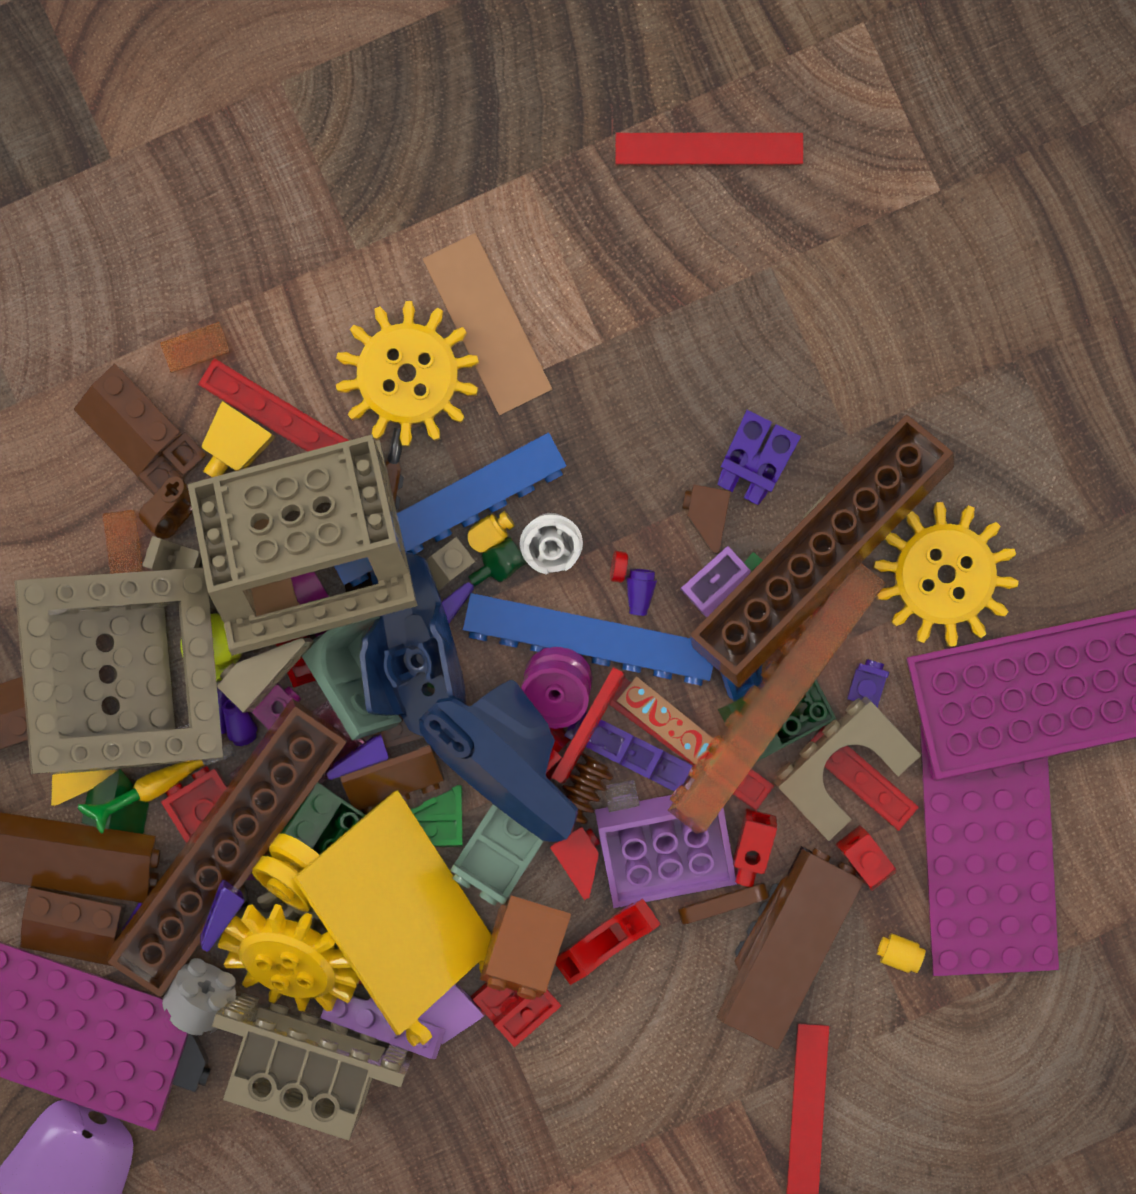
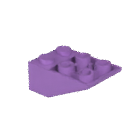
M727 546L682 586L680 590L707 618L751 571L733 550Z

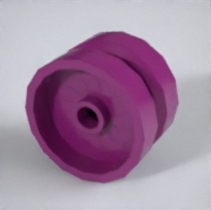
M563 647L545 648L534 654L526 664L521 689L546 720L549 728H564L578 722L587 711L593 676L590 665L575 651Z

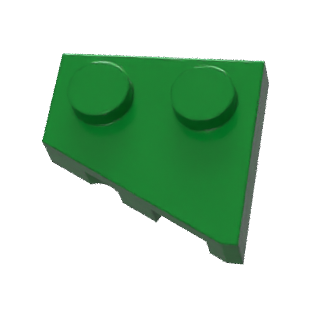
M456 785L451 790L423 802L422 805L410 809L434 847H463L462 785Z

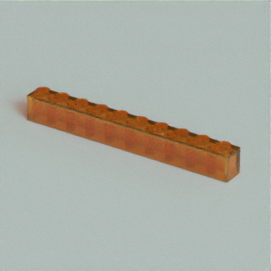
M860 563L799 626L800 630L795 637L789 636L779 649L782 653L776 662L772 660L761 673L764 679L758 687L754 685L749 689L743 698L746 704L740 712L735 710L725 722V725L728 727L722 736L717 735L706 749L710 752L703 762L698 760L688 773L691 779L686 786L680 785L672 794L670 801L673 803L667 810L696 834L705 832L886 582Z

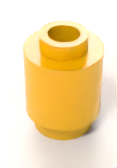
M891 933L888 938L882 937L877 949V955L881 956L880 963L906 973L910 971L918 973L926 950L920 948L919 943Z

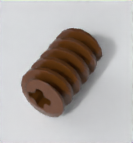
M582 752L581 756L586 761V764L576 763L575 765L580 775L570 774L569 778L574 785H563L562 788L567 793V798L578 808L576 822L587 824L588 819L584 816L583 812L594 813L595 810L589 802H600L601 800L595 791H606L607 787L602 782V779L612 780L614 777L608 771L609 767Z

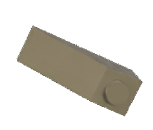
M299 638L238 662L236 665L232 663L221 673L220 677L222 680L217 685V688L242 712H253L312 646L314 641L311 638Z

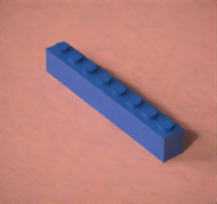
M549 433L542 435L398 512L397 516L405 552L416 554L425 549L422 544L425 541L434 538L435 542H438L452 534L450 528L461 523L464 528L480 519L478 513L489 508L492 513L506 506L507 502L505 499L516 493L521 498L534 491L533 484L544 478L546 483H549L562 476L563 473L560 469L566 467V464ZM368 557L334 566L343 584L345 585L350 582L352 587L369 579L367 572L373 570Z
M470 593L463 627L464 631H469L468 638L487 641L488 636L500 638L499 644L518 648L519 642L531 644L530 651L535 652L551 647L568 648L580 655L592 657L591 663L610 667L611 661L623 663L622 670L641 673L642 667L653 669V676L672 679V674L685 676V683L702 686L703 680L710 681L713 665L693 649L690 638Z

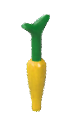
M186 761L151 772L137 779L132 790L109 802L98 805L78 804V810L85 816L94 819L98 831L103 834L106 821L111 814L138 800L147 802L159 797L193 771L205 766V761Z

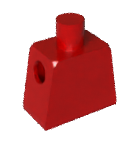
M746 808L734 853V867L738 868L735 879L737 884L753 887L756 874H765L777 831V818L775 815ZM749 851L758 852L756 855L747 854Z
M861 825L835 843L871 891L896 873V868Z

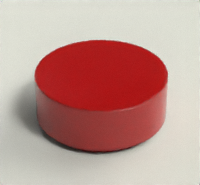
M614 551L610 569L611 582H624L628 565L627 552Z

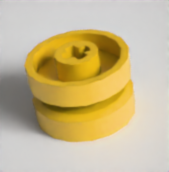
M279 833L269 846L272 857L262 856L254 866L252 873L262 886L277 898L295 909L308 912L312 906L293 877L316 859L319 854L298 839Z

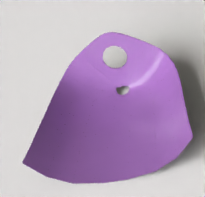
M64 1099L57 1101L37 1118L0 1166V1193L122 1194L132 1161V1136L118 1118L102 1113L106 1117L107 1122L105 1124H97L88 1116L89 1112L95 1110ZM87 1130L93 1136L87 1139L83 1137L82 1131Z

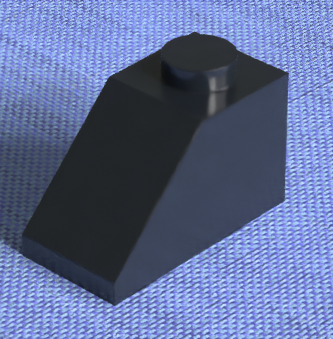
M188 1035L172 1083L196 1092L200 1085L206 1086L211 1072V1068L206 1067L209 1058L198 1035Z

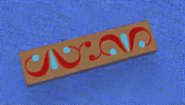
M637 676L617 700V702L714 780L735 756Z

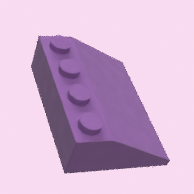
M718 786L595 809L614 908L628 906L631 903L634 904L642 898L645 902L737 884L735 882L736 876L724 808Z

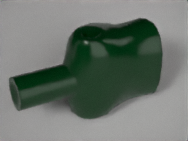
M509 537L501 544L483 552L481 557L484 566L469 575L468 578L474 587L490 576L501 583L508 579L516 570L526 565L527 562Z

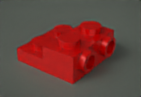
M208 766L191 775L194 780L192 783L185 787L182 786L181 782L165 792L167 798L161 801L186 843L228 787L217 767L211 771Z

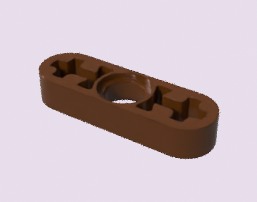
M765 882L754 884L753 887L741 888L678 909L682 925L760 902L768 899L769 895Z

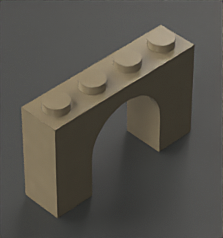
M866 696L862 700L860 698L854 700L846 708L847 714L839 721L833 720L822 731L824 735L816 743L811 741L805 745L799 753L801 756L793 764H785L777 772L776 776L778 778L774 781L777 787L828 841L852 820L827 793L823 783L824 766L835 751L848 745L868 747L898 777L921 756Z

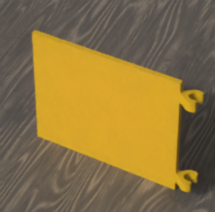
M397 790L321 853L293 879L395 1034L400 1035L406 1030L408 1042L412 1046H416L419 1042L424 1045L432 1038L431 1032L418 1021V1018L476 964L479 963V969L482 972L491 933L458 882L453 879L454 876Z

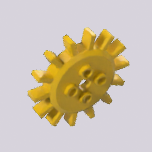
M405 301L403 323L391 325L388 321L387 313L379 306L374 310L375 319L380 324L381 331L371 337L359 326L353 325L350 328L354 338L365 345L360 356L352 355L348 352L337 353L336 359L344 365L357 367V378L337 383V392L348 393L360 390L364 400L352 407L348 416L353 421L361 418L368 410L372 409L379 415L377 423L372 428V434L376 440H379L384 435L388 423L393 422L401 424L400 440L403 447L410 446L412 441L411 427L413 424L424 423L428 435L434 441L440 439V429L434 422L435 416L444 411L456 422L462 423L465 419L461 410L450 403L454 393L459 392L467 396H476L478 393V387L458 381V370L476 366L479 364L478 357L476 355H467L461 358L454 357L451 348L463 341L467 335L463 327L454 330L444 339L436 333V329L443 319V310L436 308L431 313L426 326L414 324V305L412 301ZM392 349H396L399 352V358L394 361L389 360L387 357L388 352ZM424 353L431 357L430 362L426 365L420 364L418 360L419 356ZM406 364L412 365L416 369V376L410 382H404L398 377L400 367ZM388 380L395 383V388L391 392L383 389V384ZM421 384L426 387V393L423 396H417L414 393L417 385Z
M936 502L933 509L935 525L924 528L919 516L911 511L905 518L907 524L912 528L914 535L907 542L895 533H890L884 539L888 545L900 551L896 562H889L884 559L873 562V569L880 572H892L895 577V585L893 587L882 588L875 594L877 600H888L893 596H900L904 607L894 614L891 623L895 627L905 623L911 614L922 619L921 626L917 631L916 641L925 643L930 636L932 625L941 624L945 627L947 646H956L958 640L956 623L963 621L969 623L972 633L978 638H982L986 635V631L977 614L984 607L988 608L994 615L1005 617L1009 612L1003 604L992 599V594L996 586L1005 589L1018 587V580L1012 577L997 576L996 563L1010 560L1016 555L1015 549L1006 548L997 553L991 552L986 543L990 538L997 535L1001 527L997 522L986 526L980 535L969 529V525L974 518L975 507L966 506L961 512L959 524L954 525L947 524L944 503ZM938 549L941 552V558L938 561L931 559V550ZM964 556L969 557L972 561V565L968 569L963 568L960 563ZM943 565H949L955 571V578L950 583H943L938 578V570ZM926 579L931 580L934 584L933 589L929 592L925 591L922 587V583ZM956 587H961L964 590L963 598L956 599L953 596V590Z
M253 904L248 905L242 919L235 915L223 931L218 942V948L229 951L224 962L226 968H245L248 971L242 983L245 988L259 982L270 989L269 1002L275 1003L282 994L294 997L299 1011L305 1012L310 998H315L327 1012L332 1011L337 998L348 1004L360 980L341 950L335 949V941L329 932L321 935L311 928L312 914L306 912L299 922L285 919L282 906L278 904L274 905L267 919Z

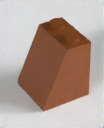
M511 895L505 904H502L498 909L480 980L487 982V986L492 989L504 991L505 988L515 990L518 996L525 999L534 1000L536 997L540 998L547 990L571 914Z

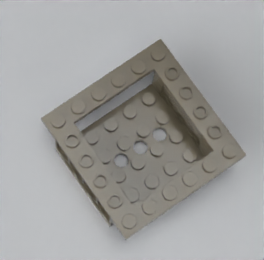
M373 434L187 484L208 594L224 622L228 648L232 656L418 606L380 440L375 441ZM327 502L331 504V508L325 513H317L315 511L321 503ZM289 512H300V516L296 520L290 522L284 520ZM261 519L269 520L266 528L262 530L253 528L257 521ZM368 557L379 583L260 616L256 615L251 590L254 587Z
M203 568L14 581L31 774L51 773V775L171 765L192 760L223 758L209 594ZM175 602H178L189 717V728L175 729L164 608ZM99 635H107L111 639L112 647L110 651L102 652L97 648L96 639ZM103 666L111 667L115 673V678L110 684L103 683L99 678V670ZM106 697L113 698L117 702L118 708L113 715H107L102 710L101 704Z
M246 993L236 996L234 1002L229 1001L215 1015L212 1027L243 1036L223 1098L224 1101L348 1141L362 1114L372 1080L376 1079L401 1087L414 1054L392 1044L380 1043L378 1039L362 1033L360 1036L349 1033V1028L331 1022L330 1026L318 1023L319 1017L301 1012L300 1016L288 1013V1007L277 1003H271L270 1007L259 1004L258 997Z

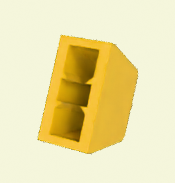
M222 401L201 447L213 455L203 472L211 477L223 475L229 466L236 471L246 469L267 448L275 436Z

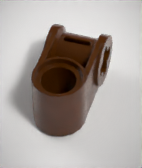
M179 477L169 478L154 496L141 507L139 519L157 538H170L193 513L186 483ZM172 487L178 491L177 494L171 490ZM186 499L190 504L187 505L182 500Z

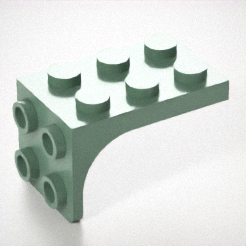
M379 616L327 630L324 634L313 639L314 643L302 656L352 741L394 728L402 721L399 715L380 716L370 714L366 710L359 655L362 649V638L375 620L380 618Z
M493 804L452 866L451 871L455 873L453 879L468 889L471 884L480 889L481 893L479 896L490 904L496 906L497 902H500L504 905L544 841L518 824Z

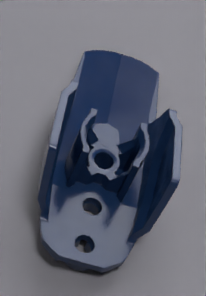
M406 552L418 606L379 616L380 618L375 620L369 631L362 638V649L359 656L367 712L380 716L400 715L410 731L422 736L419 730V719L431 706L442 698H455L466 705V694L453 636L427 560L413 553ZM374 570L370 572L372 585L379 584ZM428 683L434 685V694L428 691Z
M509 680L499 685L472 706H467L455 698L439 699L419 719V730L426 742L470 786L542 841L557 842L566 840L569 837L576 823L578 808L546 777L548 762L555 739L551 734L548 723L517 682Z

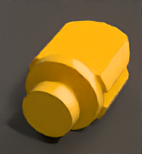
M505 511L499 514L500 518H497L494 513L487 515L470 528L467 534L468 542L474 550L486 552L508 537L506 528L510 530L515 525Z

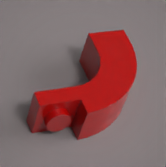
M642 898L634 904L631 903L562 951L558 955L555 964L568 983L572 985L589 975L617 952L650 933L661 924Z

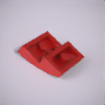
M486 982L470 996L514 1048L561 1007V1004L548 989L540 998L536 997L534 1000L518 996L517 991L505 988L504 991L492 989L487 986Z

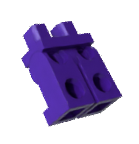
M746 410L720 466L722 471L717 485L733 492L739 478H742L751 483L744 499L759 505L767 492H772L801 436L775 424L763 450L760 451L759 448L772 422Z

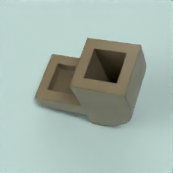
M154 536L151 538L142 565L156 571L203 568L200 551Z

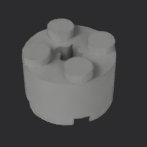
M199 958L191 959L188 964H185L178 971L165 993L162 1002L164 1011L167 1008L171 1015L169 1020L183 1032L191 1035H202L207 1031L215 1032L218 1028L212 1027L216 1013L229 1001H235L236 990L234 985L236 980L232 974L223 972Z

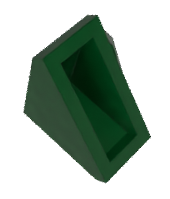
M118 769L87 792L85 804L98 805L107 803L132 790L134 785L124 772ZM138 800L109 816L105 828L144 834L150 804ZM83 814L81 823L96 827V821Z

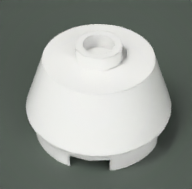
M545 513L535 518L525 527L520 538V550L523 558L534 570L543 574L570 569L579 558L583 547L582 535L578 527L571 520L556 513Z

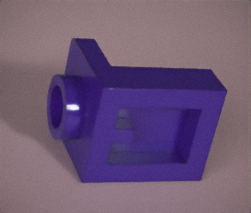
M866 659L865 665L857 663L847 700L854 701L857 698L862 700L866 696L878 708L886 678H888L890 673L883 670L884 664Z

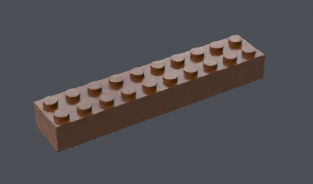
M906 414L690 634L693 649L740 688L954 468V452Z
M292 698L107 951L108 963L161 997L178 971L181 970L200 944L201 933L222 880H225L238 890L241 888L254 866L265 855L274 839L281 833L347 741L344 733Z

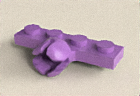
M353 995L348 1004L337 998L332 1011L327 1012L323 1008L321 1018L430 1059L437 1058L446 1030L418 1019L431 1032L432 1038L424 1045L419 1042L416 1046H412L406 1038V1030L400 1035L395 1034L372 997L369 1000H365Z

